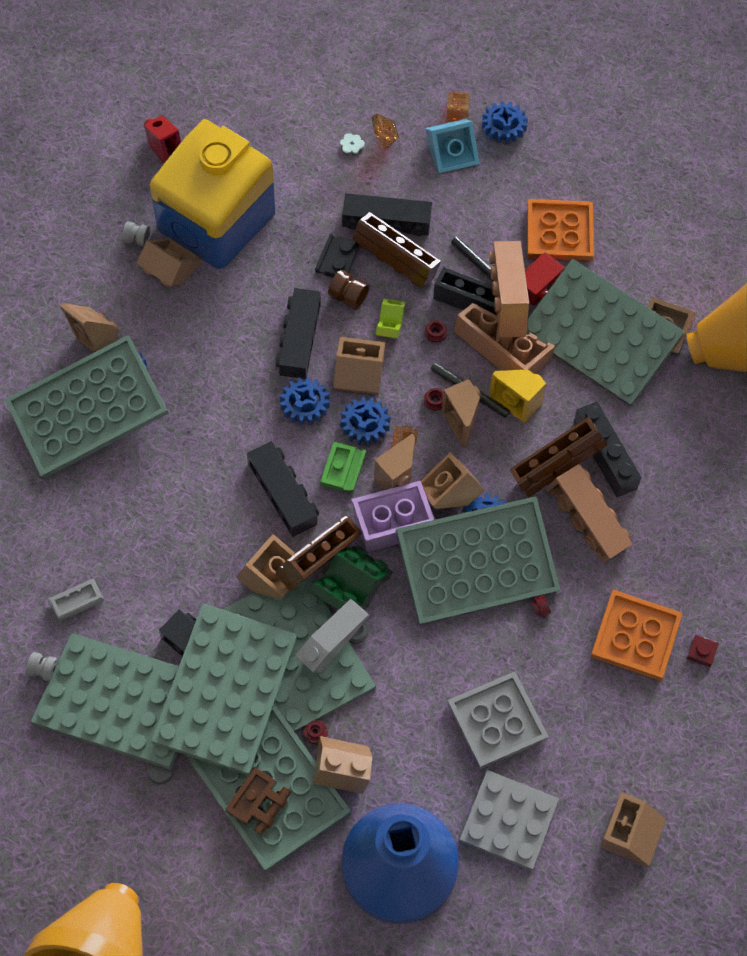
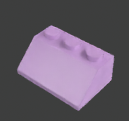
M421 481L352 499L357 527L362 533L360 538L367 552L399 544L396 529L434 520Z

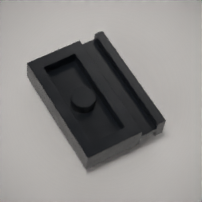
M330 234L316 265L315 272H320L333 278L340 270L349 273L360 248L359 243L341 236L339 238L334 237L333 234Z

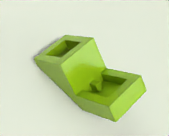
M383 299L376 335L398 339L406 302Z

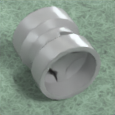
M127 221L122 234L123 243H136L138 246L144 247L150 237V226H137L134 222Z
M33 652L27 663L26 675L33 678L39 676L44 681L51 682L52 674L59 659L51 656L45 658L42 654Z

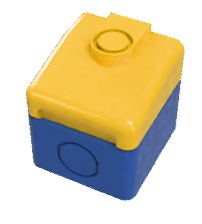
M203 119L183 139L150 181L157 230L201 257L214 268H225L275 215L273 164L271 160L252 148L248 140L227 127L222 126L220 128L209 120Z

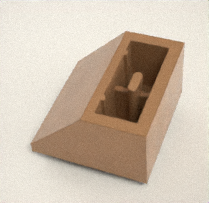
M340 337L333 390L379 396L385 358V342Z
M621 792L600 848L649 868L666 819L645 801Z

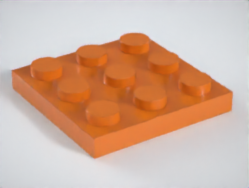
M528 199L527 258L538 259L546 252L555 260L593 261V202Z
M612 590L590 657L662 681L683 613Z

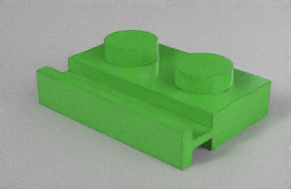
M333 442L320 486L341 492L344 490L353 494L366 457V450L363 449L362 451L353 446Z

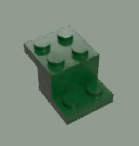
M353 546L336 553L324 577L313 582L309 591L337 610L350 599L364 610L369 606L380 584L389 580L393 571L387 568L388 565L385 562L370 557L365 549Z

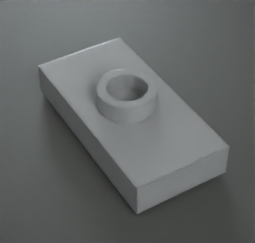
M93 578L49 598V602L58 621L61 622L104 602V599Z

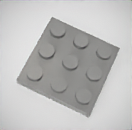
M515 671L447 700L450 711L479 769H483L547 741L549 738Z
M487 770L459 842L532 871L559 798Z

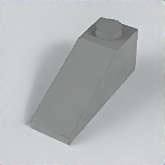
M350 599L307 640L295 656L312 672L323 673L370 615Z

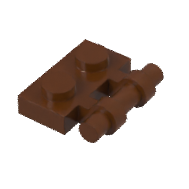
M255 767L225 811L246 826H248L252 818L258 820L254 831L262 836L267 828L270 829L273 825V819L279 810L284 809L288 803L287 799L291 791L283 787L279 794L273 791L277 784L276 780ZM268 799L272 804L264 813L259 808Z

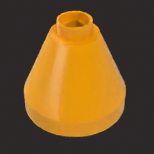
M747 283L697 324V331L687 334L689 350L695 365L706 362L709 368L747 373Z
M110 883L104 889L95 891L32 938L24 956H143L141 911L138 906L139 898L131 888L119 883Z

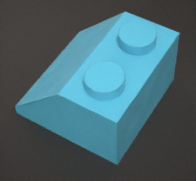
M464 119L425 128L428 147L438 173L480 164L472 121Z

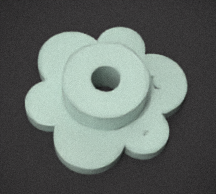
M347 133L344 135V139L340 141L343 152L347 154L351 152L357 154L359 149H363L365 146L360 135Z

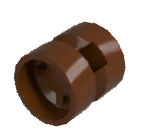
M340 270L329 285L328 295L338 301L344 300L345 305L357 310L365 301L370 285L360 279L354 280L353 275Z

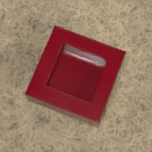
M695 634L687 659L711 667L719 643Z

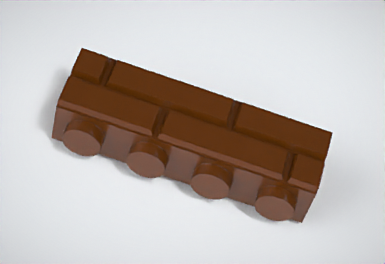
M370 212L358 221L352 239L359 243L361 248L376 255L377 259L385 261L397 273L405 275L417 286L424 288L434 279L441 263L439 259Z
M587 417L509 470L529 498L552 483L557 477L582 463L608 444L591 419Z
M343 517L339 522L289 558L275 572L276 576L288 590L292 591L332 560L336 553L350 546L362 534L360 529L349 517Z

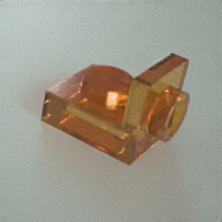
M449 91L446 117L448 122L468 120L470 93Z
M378 113L371 117L373 131L379 137L381 148L386 149L399 139L395 121Z
M395 426L392 447L411 434L415 436V443H417L418 430L410 426Z

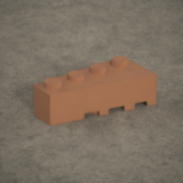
M494 241L493 251H489V264H493L490 274L491 280H494L492 283V293L495 295L494 310L497 314L498 337H526L529 298L521 241Z
M473 303L457 316L454 332L501 371L529 370L536 374L551 360L555 349L553 344L548 342L546 345L537 340L538 337L531 333L529 335L526 334V337H498L497 316Z
M580 464L557 477L545 489L549 496L554 494L559 501L557 506L562 512H569L571 523L576 530L585 532L584 540L603 564L633 544L629 532L621 527L617 521L616 513L607 506L602 492L595 488L591 482L590 474Z

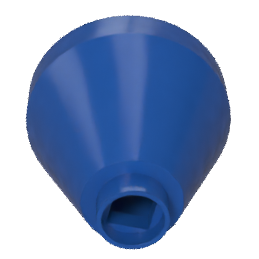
M389 804L370 811L353 826L343 847L342 874L348 893L364 912L388 923H413L435 913L449 898L458 874V851L451 832L437 816L415 805ZM405 847L410 850L398 853L395 852L393 848Z

